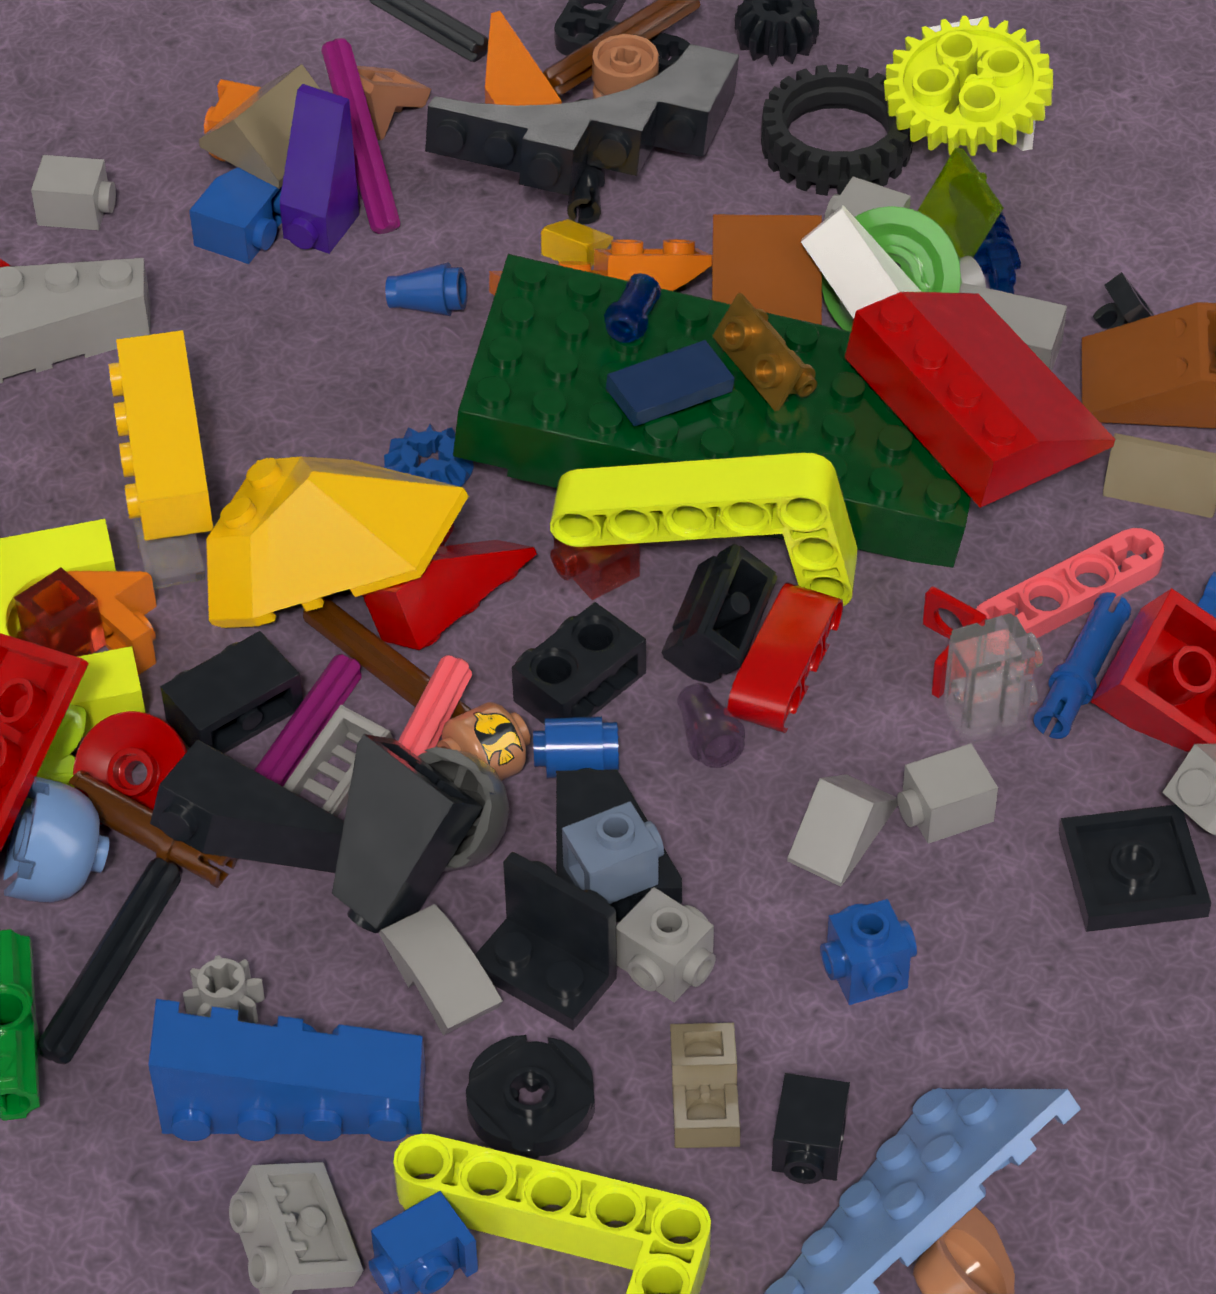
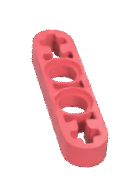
M1130 528L1121 531L984 601L976 608V610L987 615L983 650L991 653L1013 651L1091 611L1096 598L1100 594L1113 592L1116 593V598L1151 580L1159 574L1164 556L1162 540L1152 531L1143 528ZM1131 550L1134 554H1136L1126 559L1127 551ZM1143 553L1148 554L1147 559H1143L1139 555ZM1084 573H1094L1103 577L1106 583L1098 587H1088L1078 582L1076 577ZM1040 596L1050 597L1056 600L1060 607L1052 611H1042L1032 606L1030 601ZM1016 608L1019 612V614L1015 615ZM993 621L998 626L988 628V623ZM1009 623V630L1004 631L999 627Z

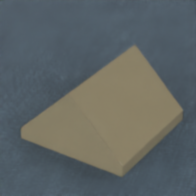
M300 64L260 88L199 139V146L280 189L283 184L297 89L302 84L317 89L320 88L305 67Z

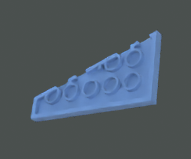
M937 1088L925 1093L916 1101L912 1109L913 1114L898 1133L888 1139L878 1149L877 1159L859 1182L849 1187L842 1194L839 1200L840 1206L825 1225L804 1242L801 1249L802 1254L786 1274L775 1281L764 1294H879L880 1291L873 1281L898 1259L907 1267L985 1197L986 1189L982 1182L993 1172L1004 1168L1009 1163L1019 1166L1037 1150L1030 1140L1053 1118L1064 1125L1081 1110L1080 1106L1068 1089Z

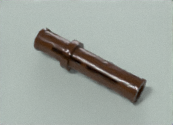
M83 770L78 771L68 782L89 795L88 798L92 801L99 815L100 823L156 853V858H161L166 862H173L210 882L216 888H219L229 874L212 865L210 860L224 867L226 865L234 869L237 858L204 854L182 841L170 838L164 831L150 824L153 813L152 809L91 777L87 772Z

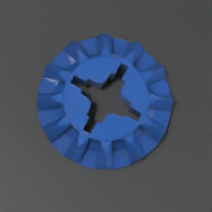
M431 423L426 431L417 432L408 427L404 438L391 439L389 452L384 455V464L387 469L459 487L464 485L471 476L474 461L453 457L455 441L453 427L437 432ZM438 451L439 460L430 458L425 463L419 464V456L427 458L432 453Z

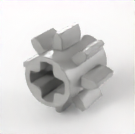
M218 955L215 956L214 960L203 965L201 969L192 968L190 970L193 989L183 992L186 1013L210 1017L213 1006L239 1010L238 1021L255 1024L258 1022L255 1003L265 1000L262 979L251 978L249 962L246 959L238 963L232 959L221 958Z

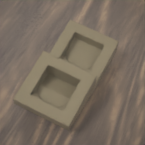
M734 1023L670 1024L675 1148L740 1147Z

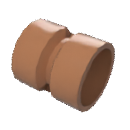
M630 34L610 36L600 41L594 48L592 56L593 99L627 90L656 77L659 74V53L656 46L646 38Z

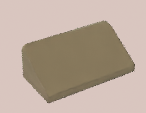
M1118 433L1114 434L1116 440L1110 452L1103 496L1213 518L1216 510V453Z

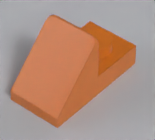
M68 571L60 576L66 611L109 650L132 646L138 675L156 664L153 646L156 634L151 623L144 616L157 607L152 576L149 573L142 571Z

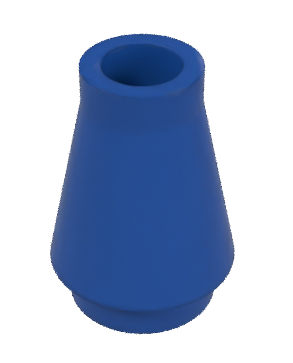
M447 262L399 276H388L385 285L386 301L389 308H405L451 316L452 311L464 310L466 308L467 281L465 272L462 267H451L450 263Z

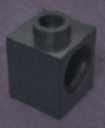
M785 1073L773 1136L771 1171L784 1173L790 1180L802 1184L817 1183L821 1179L837 1181L848 1114L850 1082Z

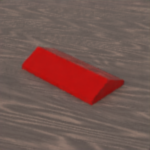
M0 633V852L89 664L82 658Z

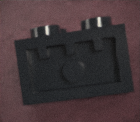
M511 852L503 861L506 919L478 950L475 956L494 986L574 1031L617 979L616 911L597 892L588 889L582 890L558 877L546 864L540 861H530L515 852Z

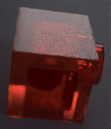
M554 537V549L551 550L550 556L555 570L564 580L572 578L591 600L640 576V543L573 547L560 542Z
M62 567L14 597L21 631L17 633L18 639L76 657L93 654L106 645L97 598Z

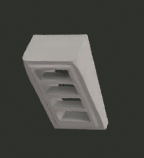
M340 705L283 787L297 795L306 789L326 800L322 809L337 817L347 806L356 755L354 752L342 747L346 740L357 745L363 734L393 739L391 732ZM334 756L351 766L347 772H344L329 764L328 761ZM318 772L338 782L334 791L313 780Z

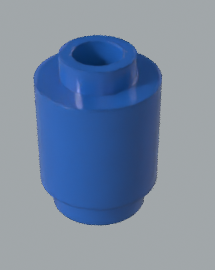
M602 716L545 718V730L533 731L534 767H546L547 779L556 778V771L579 770L583 768L619 770L617 722H602Z

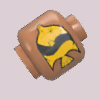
M487 702L448 720L442 731V740L438 741L437 747L469 752L493 767L502 781L523 769L526 761V746L530 744V734L519 714L515 712L510 714L503 706L494 702Z

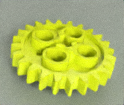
M967 16L961 17L960 24L957 27H952L946 19H942L940 24L941 31L934 32L932 29L923 26L921 27V41L907 36L905 38L906 51L896 49L893 51V64L886 65V80H884L889 116H896L898 130L910 128V140L912 142L927 136L928 150H934L943 142L948 144L949 155H954L960 145L967 146L971 156L976 155L978 145L985 144L993 153L997 152V140L1004 139L1007 143L1015 145L1017 144V130L1031 135L1033 133V120L1044 121L1045 106H1051L1053 69L1049 68V54H1040L1039 40L1026 42V30L1024 28L1009 34L1008 21L1006 20L1001 22L996 28L989 27L988 16H983L977 26L970 25Z

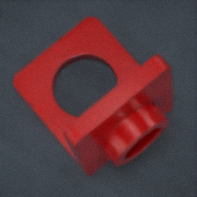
M934 586L930 587L925 593L923 625L952 640L934 663L932 695L940 698L959 676L964 679L969 678L980 664L983 656L987 615ZM939 608L949 610L956 615L962 624L963 630L957 631L949 627L940 617Z

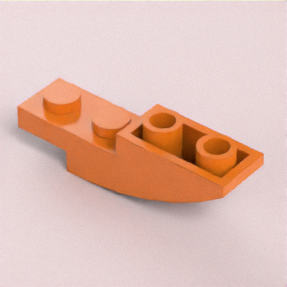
M617 239L611 240V249H594V270H591V263L583 261H562L558 265L674 291L711 267L712 255L695 248V241L666 239L663 240V248H643V241ZM489 271V293L494 296L502 271Z

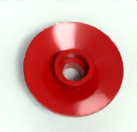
M121 712L103 719L87 733L78 748L74 761L73 775L83 770L91 777L153 810L159 784L187 751L178 733L164 720L143 712ZM143 763L147 768V776L141 784L136 785L132 779V771L137 764ZM78 789L85 796L89 797V795L86 792Z

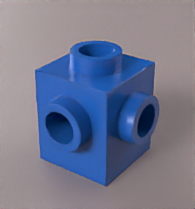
M885 899L867 905L854 904L846 907L840 913L829 915L827 942L820 945V953L830 980L837 979L848 1005L907 989L911 957L917 955V945L910 924L906 920L899 921L889 900Z

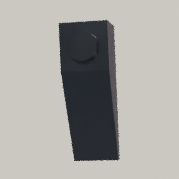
M197 739L159 784L150 824L164 831L170 838L182 841L204 854L335 873L344 820Z

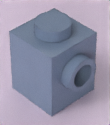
M631 801L562 828L563 866L574 885L578 888L595 891L610 904L658 885V858L664 855L663 842L655 825L651 821L643 822Z

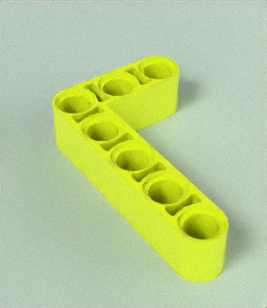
M793 453L576 469L563 474L558 482L550 521V531L557 540L566 545L591 547L783 534L799 586L843 600V606L847 605L852 599L857 562V545L835 468L823 456L815 453Z
M433 1134L410 1136L400 1143L394 1153L393 1165L396 1192L399 1203L405 1210L441 1191L468 1229L633 1270L626 1294L700 1293L710 1260L711 1219L707 1209L694 1199ZM422 1174L435 1175L433 1178L426 1180L415 1178ZM486 1189L499 1191L489 1196L478 1194V1192ZM548 1205L563 1207L561 1210L554 1212L541 1209ZM611 1221L627 1223L626 1226L619 1228L608 1227L604 1224ZM687 1237L692 1241L685 1244H676L669 1241V1239Z

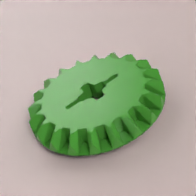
M896 206L874 208L854 217L894 262L901 265L900 268L922 292L959 293L962 284L961 260L957 255L952 239L940 227L938 222L919 211ZM822 273V292L828 310L843 330L851 332L854 319Z

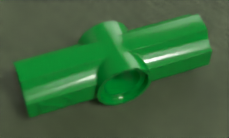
M12 929L0 930V1118L6 1121L26 1118L30 1111L40 1107L37 1054L40 1033L35 1010L33 946L30 936L17 934Z

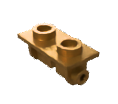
M738 293L714 332L713 338L774 411H779L789 394L797 393L800 397H805L817 387V381L814 379L816 372L811 365L804 364L796 353L787 347L785 340L768 322L767 313L763 309H755L742 293Z

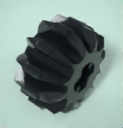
M744 0L741 5H738L734 28L737 30V41L739 42L740 50H749L753 61L767 55L773 66L778 57L783 56L785 60L793 64L797 54L809 56L810 49L813 44H816V37L819 36L820 21L817 19V9L815 8L814 0Z

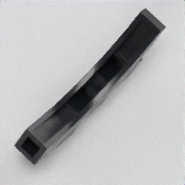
M690 44L674 64L654 78L613 94L595 99L561 104L514 106L472 103L434 96L428 105L425 152L520 173L519 185L568 196L571 194L587 165L637 176L653 146L704 157L734 97L739 54Z

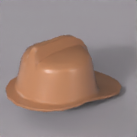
M975 1206L919 1256L913 1269L914 1278L922 1294H1014L1015 1273L1000 1236L994 1225Z

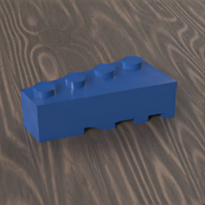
M156 999L148 1066L162 1134H173L186 1141L203 1140L210 1134H239L242 1138L251 1141L269 1140L275 1134H304L309 1139L315 1141H331L337 1139L341 1134H369L374 1139L386 1142L400 1140L406 1134H422L426 1071L423 1036L341 1024L332 1031V1034L320 1033L312 1026L303 1023L304 1019L278 1016L276 1024L269 1026L238 1021L239 1010L212 1006L210 1017L178 1013L180 1002Z

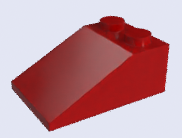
M1172 588L1143 606L1090 702L1127 727L1188 753L1194 744H1216V618Z

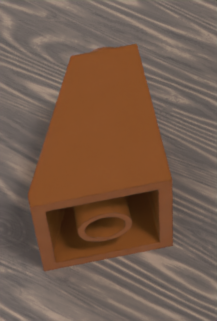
M713 214L712 300L732 304L736 295L742 293L755 309H763L767 313L822 325V272L801 243L802 238L822 223V215Z

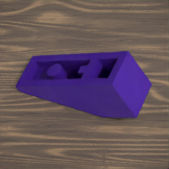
M302 84L297 89L280 196L283 238L290 240L291 243L301 249L313 248L330 254L360 215L350 101L348 98Z

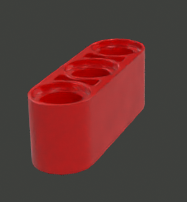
M788 582L783 585L733 682L727 706L729 716L782 733L787 732L788 728L784 727V723L789 713L796 714L809 686L805 685V681L810 671L817 672L830 644L826 643V639L831 629L837 631L843 612L842 599Z

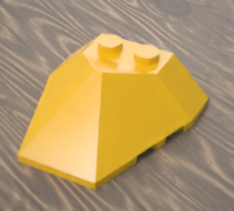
M302 456L257 460L247 471L246 479L231 502L223 508L218 522L206 538L209 621L212 625L222 628L261 626L275 621L276 615L274 611L301 604L306 612L321 608L324 604L322 597L350 589L354 597L421 578L469 495L463 487L355 460Z

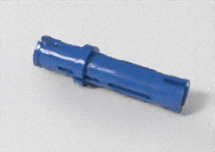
M1105 592L1096 598L1094 607L1065 663L1057 665L1051 674L1048 682L1050 691L1041 707L1036 711L1033 719L1035 727L1044 734L1052 717L1057 718V722L1049 736L1051 738L1061 739L1066 737L1071 731L1072 724L1081 705L1088 704L1097 689L1095 678L1099 674L1124 623L1131 615V606L1123 597H1121L1113 613L1108 611L1116 593Z

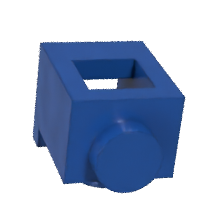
M441 1191L371 1230L374 1258L369 1260L368 1264L374 1280L384 1294H394L396 1292L397 1294H415L419 1291L422 1294H431L444 1287L453 1277L454 1271L459 1268L466 1277L478 1271L476 1239Z

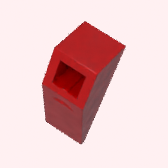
M501 540L440 546L421 578L362 596L381 640L421 650L434 644L440 638L441 632L461 616L473 612L480 605V601L496 587L516 577L519 569L536 556L537 553L534 547Z

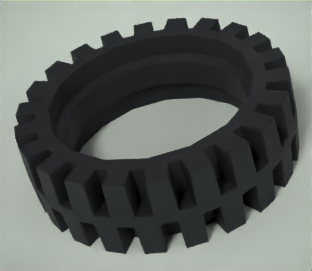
M837 64L836 72H829L827 65L816 66L815 75H812L806 68L797 71L796 80L790 76L781 80L780 88L774 86L769 92V99H765L762 114V153L764 159H768V166L773 172L780 171V178L786 183L796 179V188L807 192L811 185H816V194L828 196L830 188H836L837 194L840 195L852 177L880 186L887 185L889 177L896 179L902 173V166L906 167L910 160L913 142L910 140V128L898 130L896 116H889L888 104L885 101L884 90L886 76L877 72L872 78H869V69L859 66L855 73H848V65ZM821 109H849L867 114L881 123L886 129L887 135L872 146L858 150L826 151L806 145L791 135L788 127L796 119L810 112Z

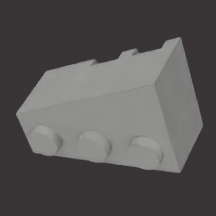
M144 258L0 267V384L3 383V378L35 369L36 373L53 368V363L84 354L85 358L117 349L116 339L150 335V295Z

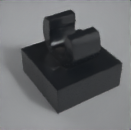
M1121 272L1104 285L1115 303H1108L1102 306L1093 315L1098 324L1103 329L1108 330L1154 316V313Z

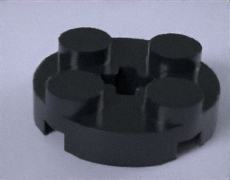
M526 1035L502 1039L485 1049L472 1064L468 1074L469 1083L466 1088L468 1120L476 1135L494 1150L531 1159L558 1153L575 1143L587 1130L589 1122L594 1116L595 1099L591 1068L585 1058L574 1047L562 1040L547 1037L548 1044L539 1041L527 1042ZM525 1087L531 1093L539 1089L545 1092L541 1096V1102L534 1105H525L519 1103L517 1091Z

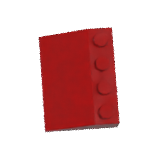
M899 292L856 310L845 358L980 508L1114 446L1116 439L979 293Z

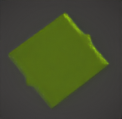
M963 148L954 149L917 210L938 222L940 227L952 239L959 258L964 256L974 257L1004 208L987 184L986 173L978 171Z

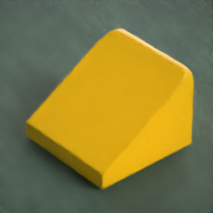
M566 219L547 225L542 229L541 255L559 262H589L592 267L594 265V249H607L611 244V240H613V236Z

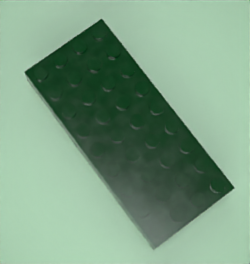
M512 254L507 255L458 409L453 457L508 469L507 477L557 488L561 476L568 471L576 469L815 453L825 457L835 468L858 550L910 562L954 568L966 528L971 497L847 361L845 354L850 331L767 313L768 322L785 340L787 347L793 350L804 364L813 367L816 372L814 379L817 381V387L811 394L805 397H800L797 393L789 394L780 410L774 411L713 338L714 332L731 304ZM706 340L734 376L732 392L633 426L605 388L607 375ZM783 534L763 535L784 540Z

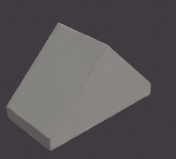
M847 774L819 778L787 861L841 887L898 806L897 797Z

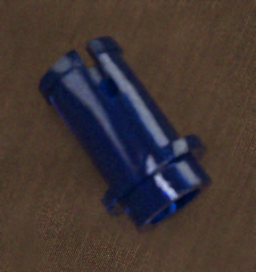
M642 273L632 275L630 280L627 281L626 288L619 300L607 308L604 315L606 330L613 339L629 343L644 336L649 326L647 317L662 294L659 283L653 277Z

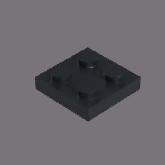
M1177 805L1061 818L1059 836L1086 932L1209 917L1212 902L1184 812Z

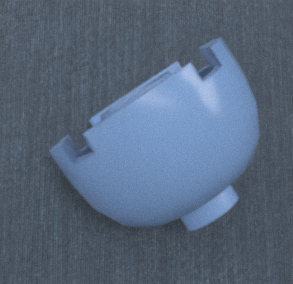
M35 777L26 797L34 799L30 813L25 812L23 816L18 814L12 827L3 880H6L16 872L17 878L4 890V896L34 902H55L70 898L81 890L86 883L90 871L102 872L108 855L109 837L99 835V815L92 801L82 792L61 782Z

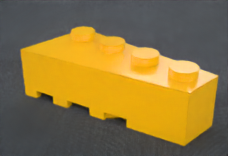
M180 330L116 339L119 362L109 363L108 366L113 397L124 396V402L114 403L118 436H129L130 442L119 443L124 478L135 476L136 482L124 485L129 519L141 518L145 541L212 531L213 522L184 332Z

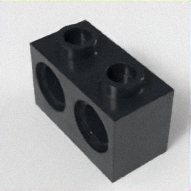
M594 602L577 616L567 618L557 631L539 646L530 648L521 654L515 665L512 666L513 701L544 725L545 718L592 717L646 674V638L601 605Z

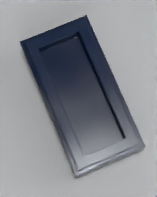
M703 340L609 373L605 388L633 426H637L732 392L735 378L707 341Z

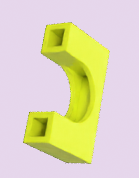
M105 519L0 538V633L17 638L20 631L33 618L47 610L64 606L65 601L60 576L68 571H116ZM132 646L78 656L89 663L70 705L81 706L86 711V724L82 737H85L96 724L111 715L128 711L145 713Z

